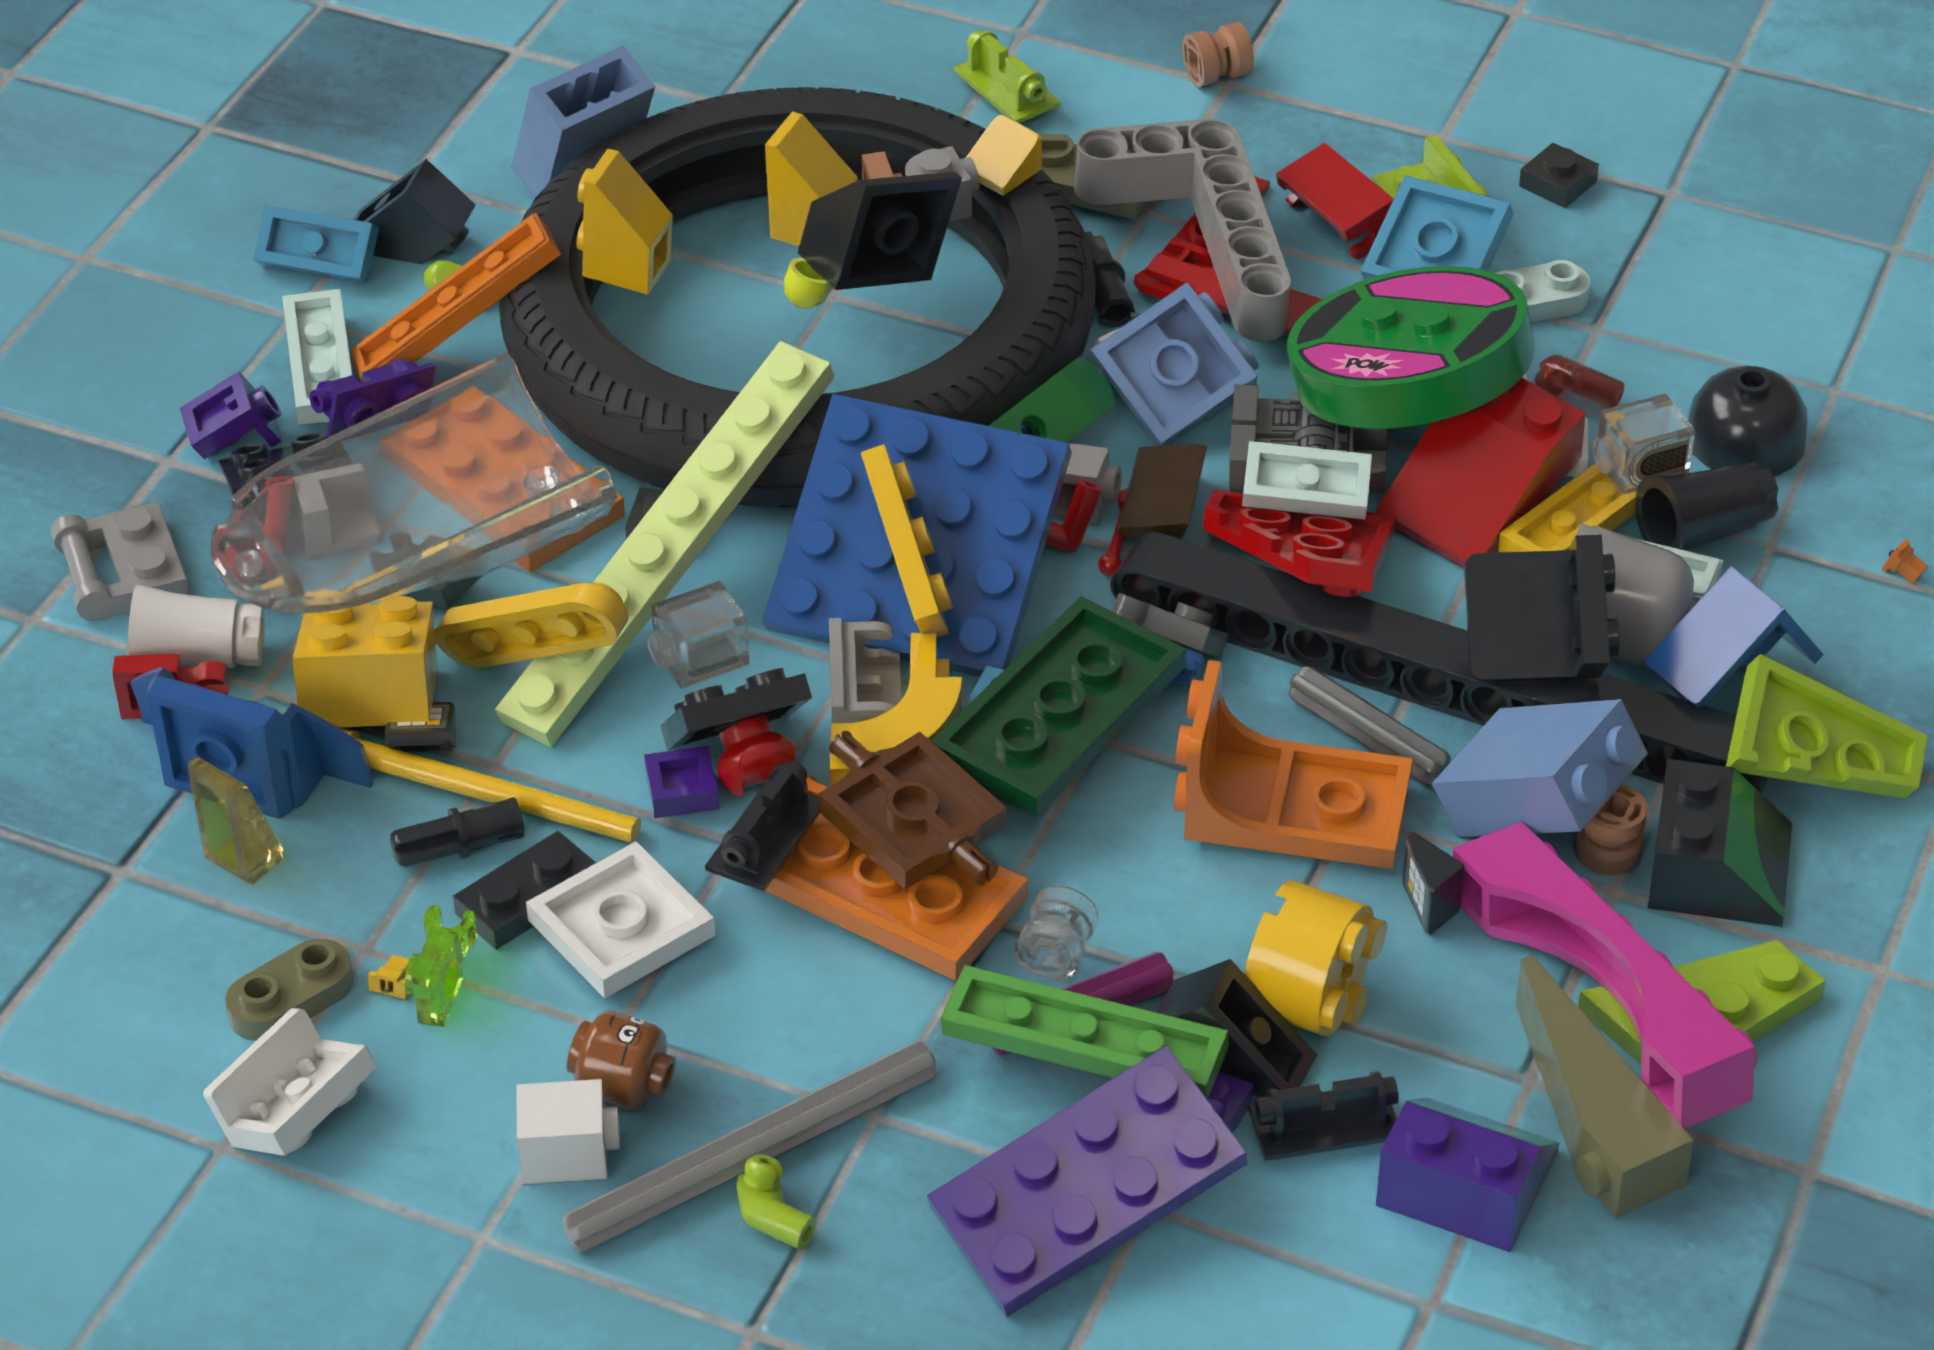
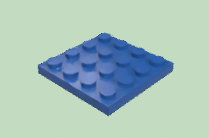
M832 394L762 620L767 630L829 643V618H841L842 622H884L893 628L892 639L883 641L872 639L866 641L863 645L870 649L883 648L900 653L901 660L910 661L911 633L921 632L914 620L860 453L885 444L894 464L905 461L917 497L906 500L912 520L923 516L935 553L924 556L930 576L941 572L953 605V609L942 612L949 634L936 638L937 659H949V670L977 677H981L986 665L1005 670L1012 660L1072 455L1069 443Z

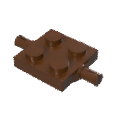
M842 731L841 737L837 734L829 745V752L850 768V771L845 778L819 793L818 811L901 887L907 889L938 868L950 863L957 864L979 886L985 885V880L990 882L998 871V864L975 845L1006 826V806L921 732L916 733L895 747L878 750L877 752H870L849 731Z

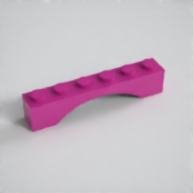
M1521 821L1453 848V857L1465 865L1460 907L1490 937L1522 943L1555 955L1586 972L1607 989L1629 1015L1640 1039L1642 1049L1641 1080L1684 1129L1753 1100L1754 1068L1757 1065V1053L1747 1033L1742 1029H1736L1719 1013L1703 991L1696 990L1673 968L1670 960L1664 953L1655 951L1634 930L1632 924L1624 915L1617 914L1596 894L1593 886L1587 879L1580 878L1559 858L1551 844L1542 842Z

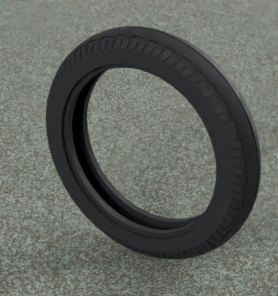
M790 87L777 88L775 90L772 88L737 92L735 94L699 100L663 111L616 132L583 152L568 166L563 168L538 194L522 219L523 221L531 214L537 213L548 226L561 255L530 278L519 283L514 290L499 300L500 323L504 343L520 383L542 413L574 444L580 446L581 449L604 464L613 466L612 468L642 482H650L651 485L666 489L740 393L696 383L671 374L647 362L616 339L595 313L592 304L602 282L582 276L583 251L577 249L576 242L584 217V204L578 202L577 194L579 183L585 170L588 168L593 169L608 148L619 151L672 213L673 222L685 215L712 205L768 194L765 144L792 111L803 114L856 174L858 180H862V155L884 151L892 173H901L902 176H905L907 162L915 155L928 149H941L953 146L959 159L966 158L986 130L985 128L938 108L935 110V107L904 98L897 100L895 96L861 90L857 93L856 90L841 88ZM1040 170L1004 196L979 183L978 191L972 192V217L948 223V228L972 244L989 262L1003 286L998 302L981 325L958 346L912 372L862 388L821 394L738 505L798 507L832 394L989 426L1073 360L1082 357L1095 308V274L1086 235L1077 215L1060 189L1043 170Z

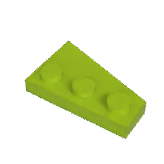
M1760 654L1746 668L1726 767L1735 768L1739 773L1905 799L1919 788L1928 735Z
M1778 940L1673 967L1696 990L1703 991L1710 999L1713 1007L1736 1029H1742L1746 1032L1752 1042L1821 1000L1826 981ZM1603 986L1580 991L1578 1008L1591 1022L1641 1065L1642 1049L1640 1039L1629 1015L1618 1001Z

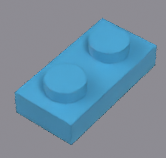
M265 204L253 260L260 265L367 284L379 228L373 223Z

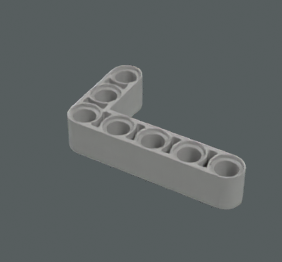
M1204 119L1096 128L1088 130L1077 139L1074 192L1077 197L1084 202L1094 205L1190 198L1233 326L1238 334L1245 339L1255 342L1273 341L1283 335L1287 323L1291 277L1240 135L1234 126L1221 120Z

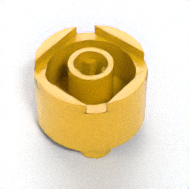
M1289 880L1275 894V896L1286 899L1278 915L1264 912L1250 948L1245 975L1290 1025L1329 1037L1338 1030L1343 1022L1355 1026L1360 1020L1368 999V987L1361 985L1369 959L1375 960L1383 947L1387 933L1386 921L1374 918L1373 910L1368 905Z

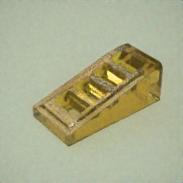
M196 756L188 763V772L204 857L253 885L284 858L283 848L247 785Z

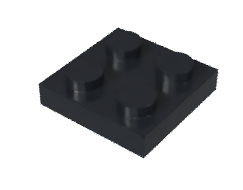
M778 668L747 678V684L735 688V692L724 695L722 685L711 686L686 694L684 696L685 701L674 705L675 713L660 725L667 750L717 737L725 729L754 717L767 716L769 722L789 717L812 699L806 674L803 673L786 678L784 669Z

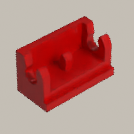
M1325 142L1276 173L1277 185L1283 190L1289 189L1292 192L1285 199L1292 207L1307 204L1337 229L1340 237L1346 242L1360 237L1365 232L1367 234L1366 237L1349 248L1348 253L1355 259H1361L1368 255L1394 200L1393 197Z

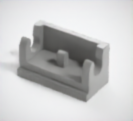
M829 618L832 723H854L869 720L886 713L901 701L900 653L883 648L870 649L863 645L866 641L872 639L881 641L892 639L893 628L891 625L879 621L842 622L841 618Z

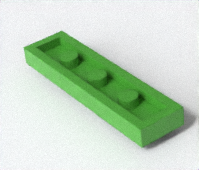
M964 965L940 1018L942 1035L1115 1078L1167 1045L1203 1095L1208 1098L1229 1048L1228 1030Z

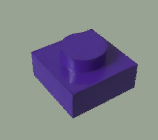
M709 746L644 754L645 773L654 819L719 809L718 788Z

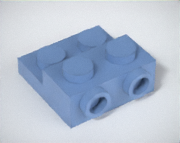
M1188 282L1094 346L1090 352L1092 359L1157 446H1166L1203 419H1206L1208 422L1231 406L1234 399V384L1256 385L1258 379L1255 370L1259 368V365L1251 350L1241 339L1232 342L1220 326L1224 319L1215 302L1205 292L1197 295Z

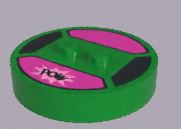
M1433 266L1406 269L1375 276L1347 286L1327 296L1307 310L1294 324L1288 336L1287 352L1296 394L1301 404L1310 413L1328 422L1343 426L1387 429L1440 421L1463 414L1490 402L1515 385L1528 371L1535 355V343L1526 297L1514 282L1499 274L1477 268Z

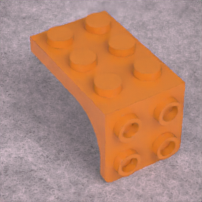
M1208 660L1204 680L1193 679L1191 682L1187 705V719H1194L1192 726L1181 725L1176 748V764L1187 766L1186 772H1179L1174 798V811L1185 812L1184 839L1394 869L1411 781L1413 758L1285 741L1257 733L1241 723L1231 713L1224 701L1221 687L1222 662Z

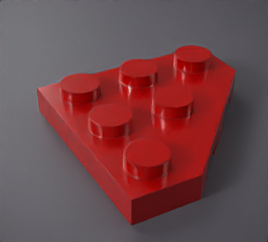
M1216 489L1205 505L1203 530L1307 583L1323 585V590L1329 594L1344 597L1357 596L1361 591H1372L1392 543L1396 520L1395 515L1367 511L1364 520L1242 506L1243 493Z

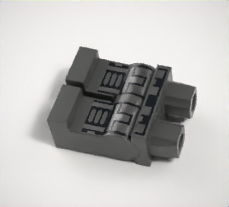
M1234 384L1229 458L1230 492L1243 493L1249 441L1372 454L1369 492H1385L1387 429L1356 428L1331 423L1310 413L1299 400L1258 398V385Z

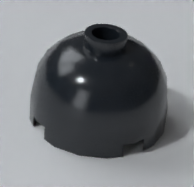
M1756 366L1726 368L1712 375L1693 397L1687 424V433L1691 432L1689 448L1692 454L1710 469L1734 463L1744 465L1757 462L1762 468H1769L1775 477L1794 468L1804 456L1808 427L1807 408L1795 385L1780 373Z

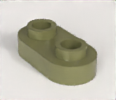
M308 940L239 978L230 986L225 997L230 1027L240 1037L257 1041L291 1008L304 1009L309 1018L339 1002L350 992L354 982L349 952L344 946L332 940Z

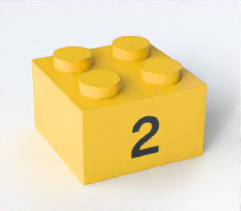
M394 596L383 599L378 604L352 605V602L349 600L335 598L320 601L315 606H305L293 654L297 706L321 717L336 727L386 726V723L429 721L438 675L433 601L416 602L411 597Z

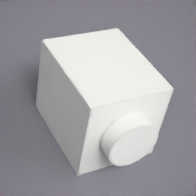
M602 1079L517 1084V1145L522 1184L607 1179V1150L620 1149L618 1107L604 1108Z

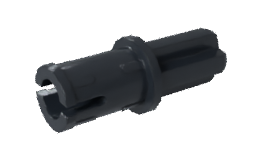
M1090 231L1084 232L1094 267L1095 306L1098 310L1099 319L1107 327L1122 326L1130 321L1131 312L1135 313L1134 304L1124 286L1125 271L1119 262L1113 260L1103 236H1093Z
M511 797L491 805L461 812L456 807L448 809L447 817L394 830L390 834V844L396 862L400 866L407 867L459 853L461 859L468 858L469 851L499 842L524 838L525 828L515 797Z

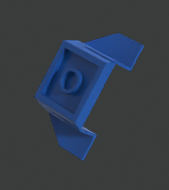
M165 667L143 673L135 677L130 683L140 708L143 723L153 725L165 786L280 819L292 812L294 808L304 805L324 775L369 788L373 785L371 768L363 744L340 728L293 703L282 715L277 709L264 706L255 701L243 700L204 689L195 684L177 681Z

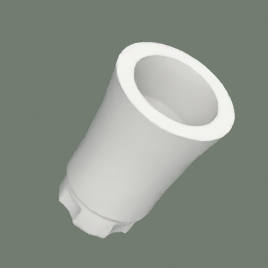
M139 584L135 585L129 616L128 655L179 654L181 668L195 667L207 661L223 662L228 669H235L236 664L261 666L265 637V611L263 605H240L238 599L207 598L172 593Z

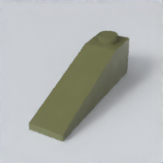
M1533 955L1521 959L1515 1006L1573 1162L1577 1178L1583 1189L1589 1195L1597 1196L1613 1216L1618 1218L1687 1185L1694 1143L1692 1137Z

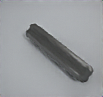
M1304 666L1298 674H1294L1289 682L1291 685L1289 696L1292 700L1378 754L1413 758L1411 775L1426 785L1432 786L1431 783L1450 764L1451 756L1447 751L1315 668Z

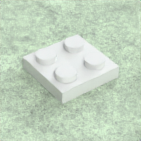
M637 842L628 845L526 902L528 921L604 999L715 936L714 917Z

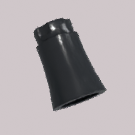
M1757 462L1744 465L1734 463L1710 470L1685 474L1647 476L1640 482L1637 488L1635 498L1636 518L1644 541L1689 551L1723 536L1751 529L1757 523L1775 517L1778 511L1777 494L1779 489L1770 469L1762 468Z

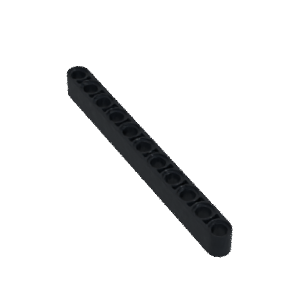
M1149 532L1140 536L1111 578L1110 587L1115 598H1117L1118 593L1173 613L1178 602L1213 614L1210 627L1228 633L1227 643L1301 667L1310 666L1325 675L1482 726L1500 708L1621 699L1648 753L1631 774L1664 784L1667 759L1726 767L1736 720L1735 715L1707 706L1697 708L1688 700L1606 674H1602L1600 678L1479 682L1470 673L1467 630L1364 597L1332 595L1323 590V585L1307 583L1291 574L1156 532ZM1740 773L1762 793L1769 777Z

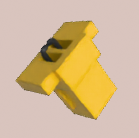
M392 955L384 967L381 966L377 972L370 971L368 973V990L406 1000L409 996L407 979L412 973L411 959Z

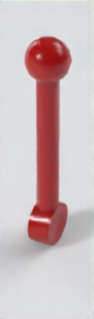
M1128 488L1123 489L1119 493L1118 507L1121 511L1108 552L1102 555L1098 561L1099 571L1108 577H1112L1122 563L1119 555L1125 536L1117 533Z

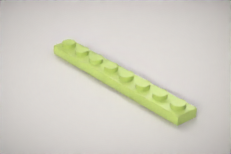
M782 341L776 345L594 580V582L603 583L613 588L620 595L622 603L627 609L628 621L615 643L604 647L533 659L495 708L502 724L552 748L834 379L830 362Z

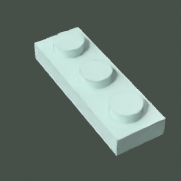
M340 289L282 296L298 425L319 422L329 423V418L324 413H316L313 410L309 396L310 392L315 390L321 381H333L352 375Z

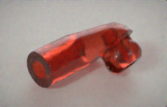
M1559 354L1548 356L1539 364L1540 370L1534 378L1537 386L1555 396L1567 390L1609 409H1614L1618 405L1625 386L1624 382Z

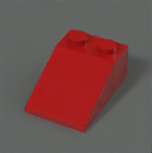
M1521 378L1510 389L1490 402L1463 414L1430 423L1376 508V513L1395 515V529L1464 568L1466 560L1472 554L1496 553L1498 551L1500 532L1543 502L1579 462V459L1582 457L1586 412L1532 382Z

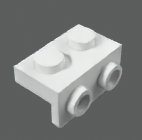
M291 1008L207 1086L203 1095L232 1147L286 1156L288 1153L302 1147L310 1139L312 1130L335 1108L350 1101L357 1093V1087L377 1068V1065L366 1045L321 1039L307 1012L304 1009Z

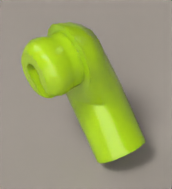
M766 1155L750 1157L744 1166L745 1173L738 1176L736 1185L741 1215L744 1221L759 1232L798 1250H803L813 1237L816 1228V1218L784 1203L782 1186L779 1184L783 1176V1168L778 1160Z

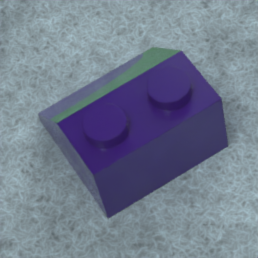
M1430 1098L1406 1100L1380 1151L1376 1206L1511 1252L1555 1160L1560 1142Z

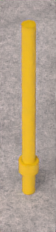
M338 727L363 744L370 768L373 770L489 803H496L515 797L521 812L628 843H634L639 836L641 829L640 818L360 739L358 731Z

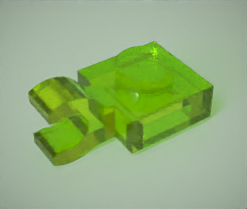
M432 905L423 917L426 942L421 954L413 953L410 957L406 970L405 989L407 994L414 995L419 1024L445 1027L463 980L462 961L466 952L476 942L477 930L474 911L466 910L460 924L455 927L444 928L442 927L440 906Z

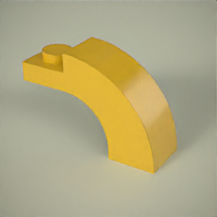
M911 633L910 683L901 701L886 713L869 720L854 723H831V741L837 734L841 737L842 731H849L870 752L895 747L918 732L924 734L931 741L962 711V677H949V659H937L936 633ZM830 753V786L845 778L850 768Z

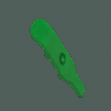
M1078 357L991 423L989 427L1022 433L1021 425H1025L1032 430L1034 436L1067 443L1114 406L1113 389L1093 362Z

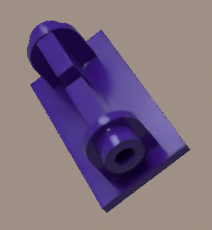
M398 359L393 361L392 364L362 372V383L353 375L333 381L325 380L319 382L317 388L310 392L309 398L313 410L316 413H324L329 418L327 441H336L407 420L428 409L436 365L429 363L418 366L415 362L408 363L405 359Z

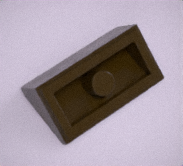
M1187 444L1139 447L1117 533L1137 540L1145 533L1156 532L1182 540L1190 523L1207 446Z

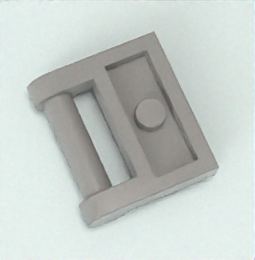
M158 502L138 507H129L122 511L84 519L75 514H68L59 517L53 522L50 533L56 549L65 555L76 587L73 593V601L79 616L83 619L90 621L100 620L130 612L132 595L136 584L189 595L187 580ZM106 546L118 583L107 585L99 580L89 550Z

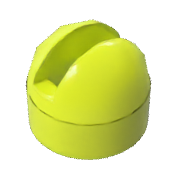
M804 258L792 259L784 277V293L787 299L794 306L801 309L816 307L824 303L830 294L832 286Z

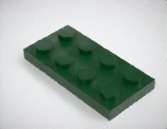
M1081 596L931 741L987 791L1037 817L1185 668L1186 648Z

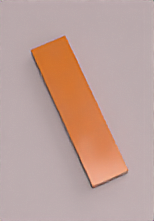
M537 213L531 214L350 349V355L360 380L362 372L392 364L393 361L398 359H405L408 363H416L514 290L519 283L527 280L561 255L548 226Z

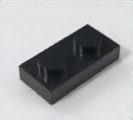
M556 831L453 895L455 914L497 950L533 927L528 921L527 901L596 864V862L560 831Z

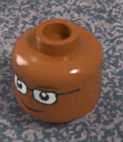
M607 1010L597 1016L593 1022L585 1020L581 1023L571 1043L566 1067L567 1072L574 1074L575 1081L602 1079L604 1103L634 1112L642 1108L649 1101L652 1094L662 1097L666 1093L674 1074L676 1058L666 1054L667 1040L663 1029L655 1024L616 1011Z

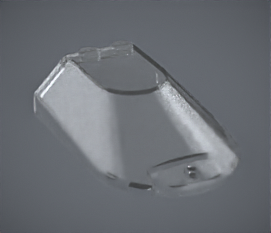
M504 353L292 454L259 473L231 498L234 510L225 523L214 526L211 537V556L217 573L225 586L236 596L248 603L288 613L337 611L492 572L565 535L579 532L586 525L608 515L618 497L611 475L604 465L599 464L581 472L552 438L520 377L514 359L508 353Z

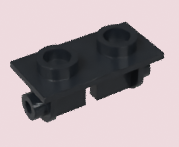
M787 761L785 764H779L773 768L769 774V780L766 781L733 828L723 836L722 843L705 864V871L761 891L766 890L820 814L818 811L819 797L808 794L806 781L808 773L801 764L795 761Z
M1376 1071L1370 1072L1369 1076L1334 1081L1332 1082V1090L1321 1092L1319 1084L1277 1090L1276 1087L1268 1088L1266 1096L1256 1097L1254 1103L1248 1104V1110L1264 1160L1270 1161L1385 1142L1397 1120L1392 1105L1398 1104L1399 1094L1394 1076L1382 1078L1380 1072Z

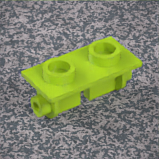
M977 30L968 37V61L954 66L953 71L1003 115L1021 123L1061 106V101L1047 90L1044 76L1040 72L1029 68L1015 55L1008 57V49L998 41L994 33Z

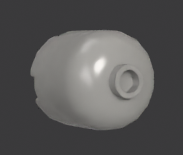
M1580 523L1577 535L1602 534L1603 554H1613L1615 590L1613 593H1606L1607 617H1617L1620 647L1618 656H1610V659L1634 666L1648 667L1644 663L1647 657L1698 603V601L1692 600L1694 577L1691 568L1681 556L1670 550L1595 525L1592 527Z

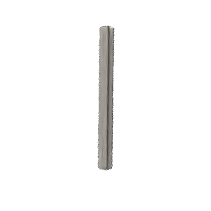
M914 1041L566 1213L562 1218L565 1235L577 1252H585L744 1173L746 1161L754 1155H766L774 1158L932 1079L936 1075L935 1058L922 1041Z

